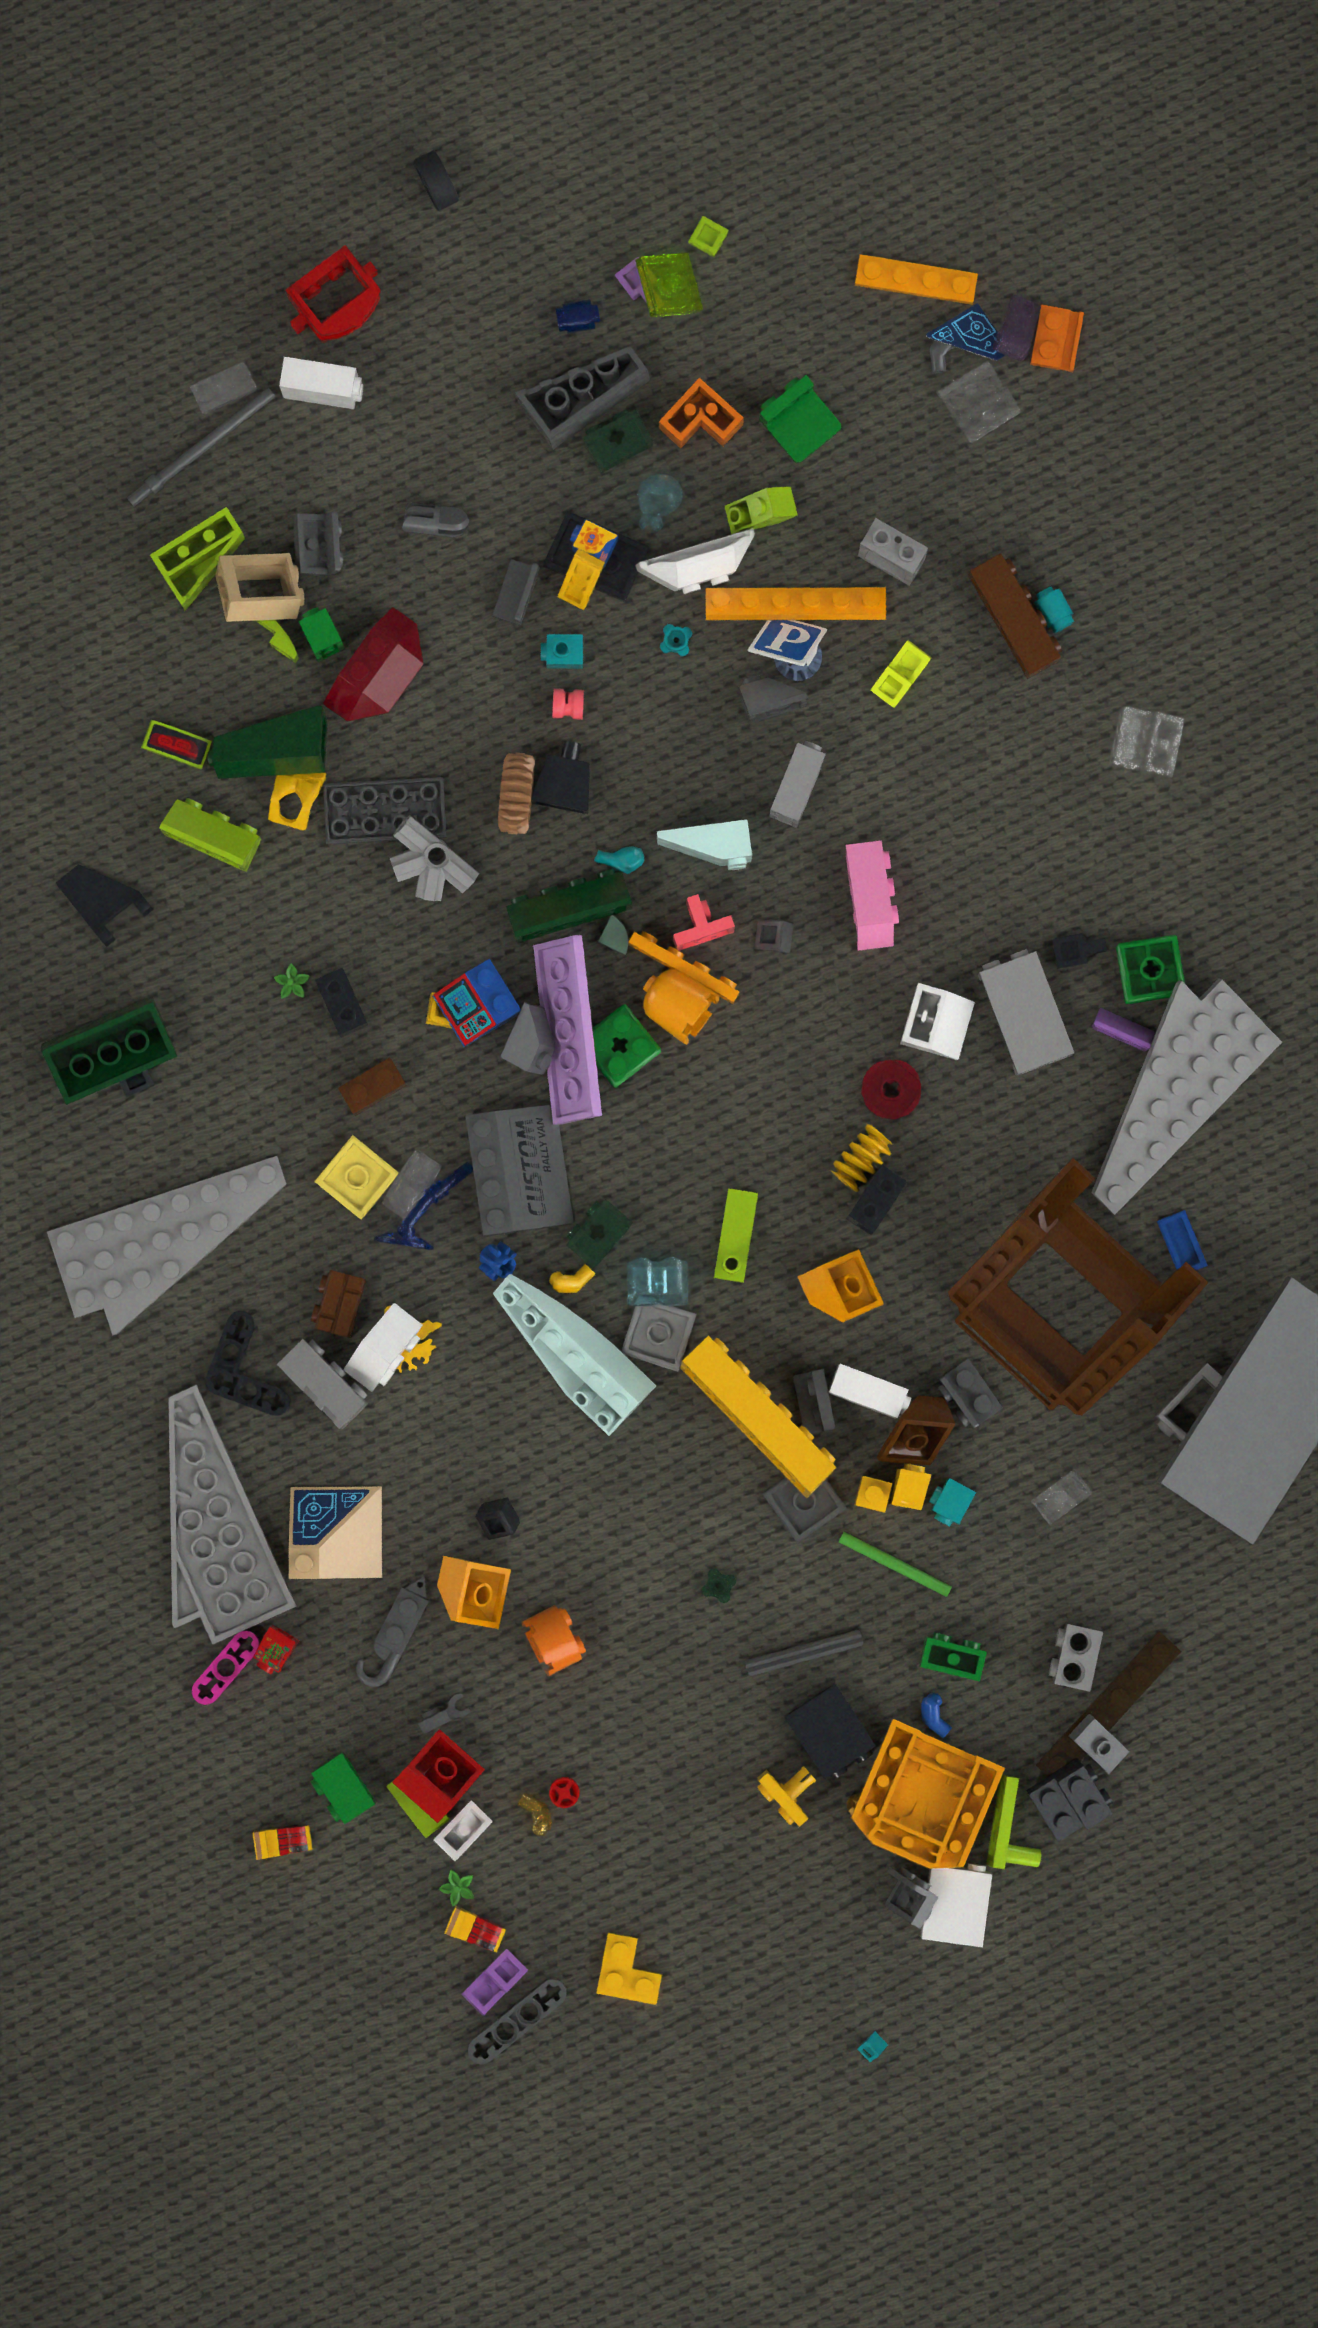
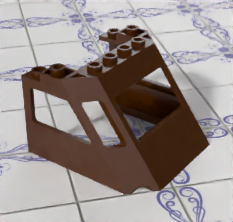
M1072 1158L948 1291L949 1299L959 1309L960 1315L955 1319V1323L1048 1409L1054 1410L1058 1405L1068 1407L1074 1414L1082 1416L1156 1346L1209 1282L1185 1262L1161 1283L1073 1202L1095 1178ZM1044 1243L1051 1246L1121 1311V1316L1084 1355L1078 1352L1007 1285L1008 1281ZM961 1321H963L966 1325L968 1324L970 1327H972L983 1339H985L995 1350H997L1021 1374H1023L1033 1385H1035L1046 1397H1048L1047 1399L1051 1402V1404ZM1145 1323L1153 1324L1154 1326L1149 1328Z

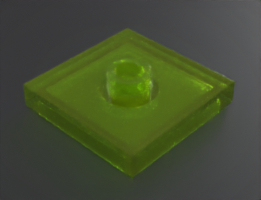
M688 252L642 256L635 260L651 318L691 314L703 310Z

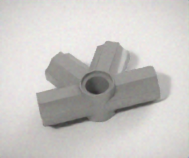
M411 815L403 820L393 834L394 837L409 848V850L389 856L398 882L419 875L415 897L429 901H441L445 879L461 893H464L479 875L477 870ZM439 847L443 849V858L438 861L429 859L428 853L432 848Z

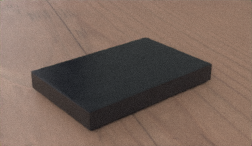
M569 511L566 512L543 567L566 576L575 554L572 550L574 542L570 541V538L577 524L582 526L586 520L585 518ZM603 527L617 534L618 542L606 566L602 568L594 589L626 602L639 573L635 565L644 561L649 546Z

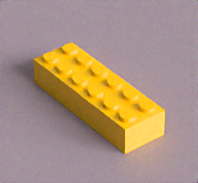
M708 1335L682 1360L680 1369L777 1469L808 1498L837 1468L833 1464L836 1459L826 1448L822 1447L819 1450L812 1442L814 1436L803 1425L798 1428L791 1421L793 1417L791 1412L783 1404L780 1403L777 1406L770 1399L772 1394L760 1381L755 1384L748 1377L749 1369L740 1360L734 1362L728 1356L727 1352L729 1349L720 1339L716 1337L712 1340Z

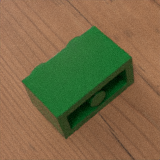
M316 607L302 615L304 619L300 620L299 624L318 662L345 650L326 608L319 610Z
M344 1752L311 1773L314 1777L310 1781L319 1796L325 1794L331 1803L327 1808L336 1822L342 1820L345 1825L377 1803Z

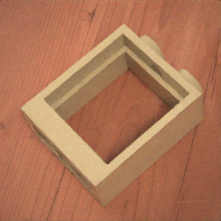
M290 553L219 556L215 576L226 622L297 619L300 606H304L303 588L298 587V567L293 565ZM280 579L284 596L241 598L238 581Z

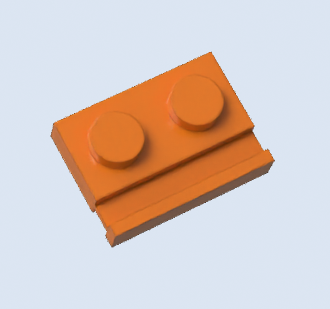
M1041 304L1030 365L1073 373L1084 312H1074L1069 309Z

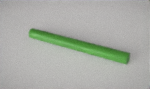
M843 1532L839 1543L945 1597L950 1593L952 1586Z

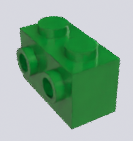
M936 1632L933 1633L932 1638L925 1637L919 1662L920 1667L980 1681L987 1651L980 1649L981 1643L963 1639V1643L960 1645L950 1642L951 1636Z

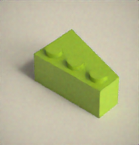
M225 507L153 552L150 556L182 608L186 611L216 575L219 556L232 555L245 540V537L228 508Z

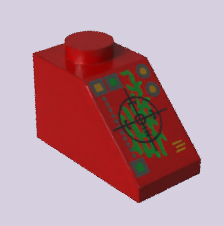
M275 1625L270 1626L253 1658L258 1660L256 1666L269 1674H272L274 1670L280 1673L300 1640Z

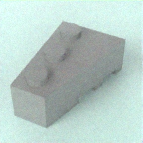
M302 1339L277 1365L315 1402L314 1404L339 1429H344L368 1405L364 1400L367 1393L357 1383L350 1386L342 1378L346 1372L335 1361L329 1365L322 1357L325 1351L313 1339L309 1343Z

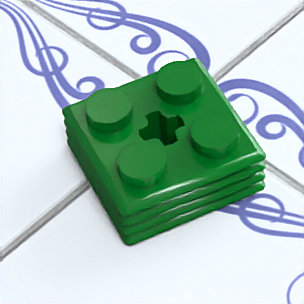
M1176 935L1124 942L1116 946L1126 1004L1170 998L1175 984L1179 980L1185 983ZM1147 962H1151L1153 967L1158 966L1159 971L1154 973V977H1150L1149 973H1144L1143 971L1147 967Z
M626 1004L620 1006L592 1028L596 1066L614 1088L618 1087L661 1053V1048ZM616 1038L619 1041L625 1039L628 1042L625 1045L627 1051L625 1053L621 1051L614 1052L612 1050L615 1046L613 1040Z

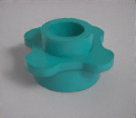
M667 624L663 628L665 636L664 641L660 644L661 651L666 654L675 652L680 656H686L689 653L688 641L692 637L691 629L689 627L681 628ZM677 637L679 642L675 643L673 639Z

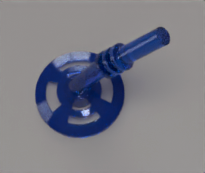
M468 1162L464 1163L442 1181L437 1180L430 1188L425 1189V1194L403 1219L401 1226L397 1228V1232L377 1235L374 1237V1241L434 1250L432 1244L415 1235L416 1229L413 1226L432 1203L437 1204L444 1196L449 1195L451 1188L474 1172L472 1165Z

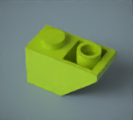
M791 487L765 488L725 505L731 534L752 528L758 529L779 524L798 516Z

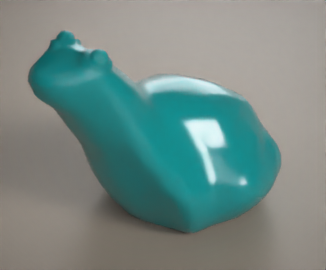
M629 846L623 847L614 853L598 850L594 861L630 874L643 865L645 856L641 848Z

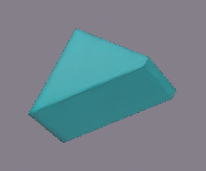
M875 2031L857 2050L869 2062H872L884 2051L888 2044Z

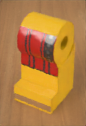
M309 1825L253 1831L256 1860L313 1850Z
M455 1905L444 1934L497 1952L506 1928Z

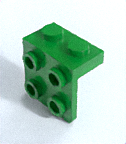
M807 375L802 379L798 377L792 379L784 387L786 392L777 399L775 396H772L760 407L762 409L759 417L760 422L795 463L803 462L841 430V423L813 391L814 383Z

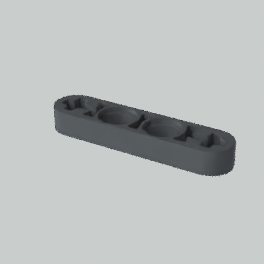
M549 1978L472 2039L468 2047L470 2059L480 2065L493 2060L563 2003L567 1995L565 1984L557 1978ZM548 1985L552 1987L558 1985L561 1988L558 1993L560 1998L558 2000L553 1997L548 1999L545 2004L549 2008L544 2011L541 2003L533 1996L539 1993L540 1998H542L548 1992L546 1988ZM526 2003H533L538 2008V2015L532 2020L524 2019L520 2012L521 2007ZM502 2022H508L514 2027V2035L509 2039H502L497 2034V2027ZM491 2032L494 2040L502 2046L496 2049L495 2044L487 2049L488 2057L484 2058L482 2055L476 2057L474 2055L476 2051L475 2044L478 2042L481 2045L486 2044L490 2040L486 2034Z

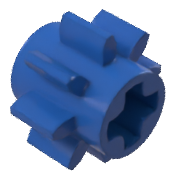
M502 1241L497 1246L494 1244L487 1245L480 1253L479 1259L482 1264L479 1266V1269L493 1281H496L498 1276L506 1278L515 1270L516 1262L513 1258L517 1254Z

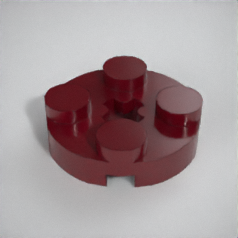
M888 1059L877 1062L869 1068L862 1080L861 1095L865 1106L871 1113L882 1119L896 1120L909 1115L916 1108L921 1098V1083L918 1073L911 1065L901 1060ZM886 1082L890 1085L896 1082L899 1085L897 1087L899 1092L897 1097L894 1095L890 1097L885 1096L886 1089L883 1085Z

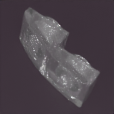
M416 1150L394 1180L382 1205L403 1219H410L423 1193L430 1190L441 1165L419 1150Z

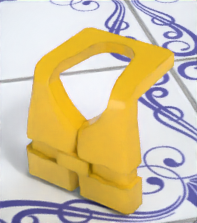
M327 774L276 775L270 799L268 820L299 830H306L310 809L320 792V786L322 787ZM295 792L301 800L302 808L298 817L291 820L282 816L279 800Z

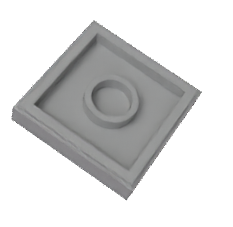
M639 1296L621 1352L624 1355L678 1372L696 1314Z

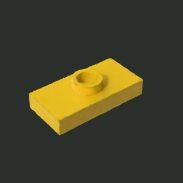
M578 549L574 554L557 597L584 610L605 562Z

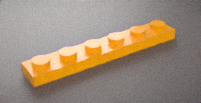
M886 587L706 588L705 590L706 620H886Z

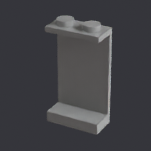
M1027 949L1010 955L1012 960L1000 964L999 960H995L983 965L984 971L978 974L979 980L983 982L1013 1061L1012 1067L1016 1076L1074 1054L1037 952L1029 954Z

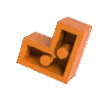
M698 378L661 418L659 429L680 449L700 427L724 447L743 426L744 417L701 378Z

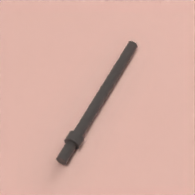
M269 388L264 390L158 474H151L144 480L145 484L129 495L127 500L135 507L150 494H157L164 488L163 484L273 400L275 395Z

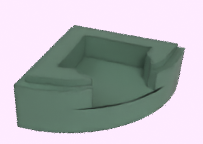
M611 915L598 943L626 956L628 950L627 931L624 925Z

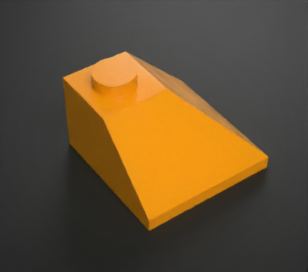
M859 1249L798 1276L810 1305L841 1322L850 1320L884 1304Z
M443 1556L437 1587L451 1621L499 1629L511 1569Z

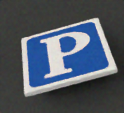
M767 620L748 648V651L804 666L807 663V666H809L817 653L818 644L827 632V629L796 620Z

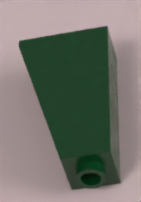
M314 706L215 736L213 749L208 751L209 766L214 767L218 779L325 773L328 724L323 707Z

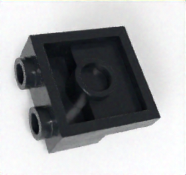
M1078 1758L1026 1790L1058 1842L1081 1827L1085 1826L1088 1830L1113 1814L1109 1808L1113 1804L1110 1796L1104 1788L1098 1790L1094 1784L1095 1781L1099 1780L1090 1764L1084 1767Z

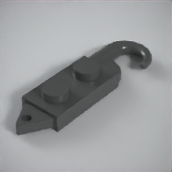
M425 1577L420 1578L406 1588H401L374 1641L375 1652L380 1658L385 1660L379 1674L375 1677L367 1676L363 1671L364 1661L362 1659L358 1660L356 1674L363 1684L370 1687H378L385 1684L392 1676L429 1602L426 1600ZM418 1582H422L423 1587H418Z

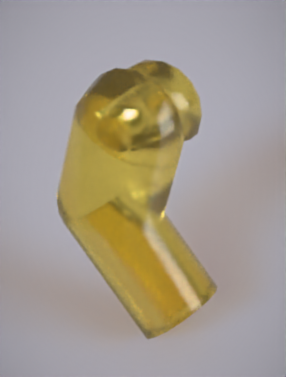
M524 1792L517 1806L532 1814L534 1823L532 1826L533 1833L537 1836H544L552 1827L549 1808L545 1803Z

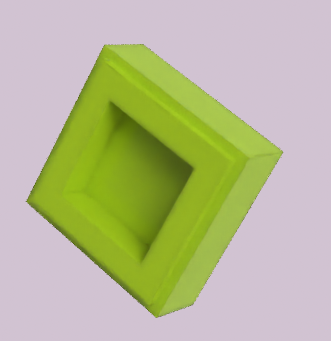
M702 216L688 243L715 257L729 230Z

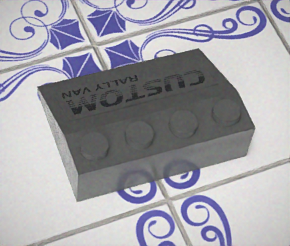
M551 1105L466 1115L483 1236L489 1237L574 1224L559 1124H553Z

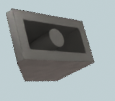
M524 1002L501 1054V1058L527 1072L544 1075L545 1070L552 1062V1054L555 1050L545 1008L540 1005Z

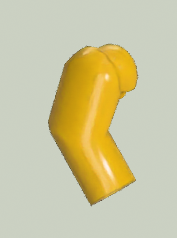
M584 1264L574 1275H563L560 1271L554 1272L549 1278V1283L559 1293H577L595 1273Z

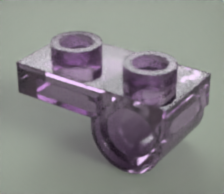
M1014 294L1009 301L1003 326L998 331L994 340L993 350L1019 362L1024 360L1029 353L1041 305Z

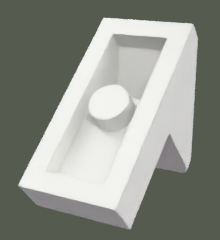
M471 1800L439 1832L434 1841L456 1861L493 1821Z

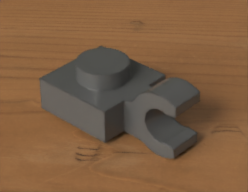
M458 1693L450 1699L447 1709L440 1711L437 1706L422 1714L424 1720L419 1722L418 1725L423 1735L457 1717H464L469 1714L470 1708L459 1711L455 1707V1702L464 1697L462 1693Z

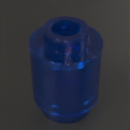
M590 299L564 303L562 307L555 308L559 332L567 331V334L592 330L595 329V323L600 322L598 305H592Z

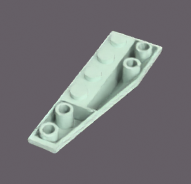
M509 1274L493 1292L495 1298L563 1392L608 1436L619 1427L656 1387L613 1343L589 1323L539 1289Z

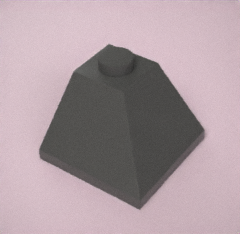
M760 675L744 679L743 685L738 687L749 724L798 710L807 705L808 697L806 692L768 677L760 679Z

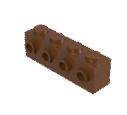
M1000 553L970 570L968 577L1023 673L1029 679L1059 662L1061 658L1059 653L1062 652V649L1055 636L1049 637L1044 628L1047 626V623L1040 610L1034 611L1029 602L1032 600V597L1025 584L1019 585L1014 576L1017 574L1014 564L1010 558L1004 559Z

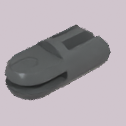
M409 502L406 505L402 528L403 531L408 533L459 537L468 530L469 518L463 510L458 508Z

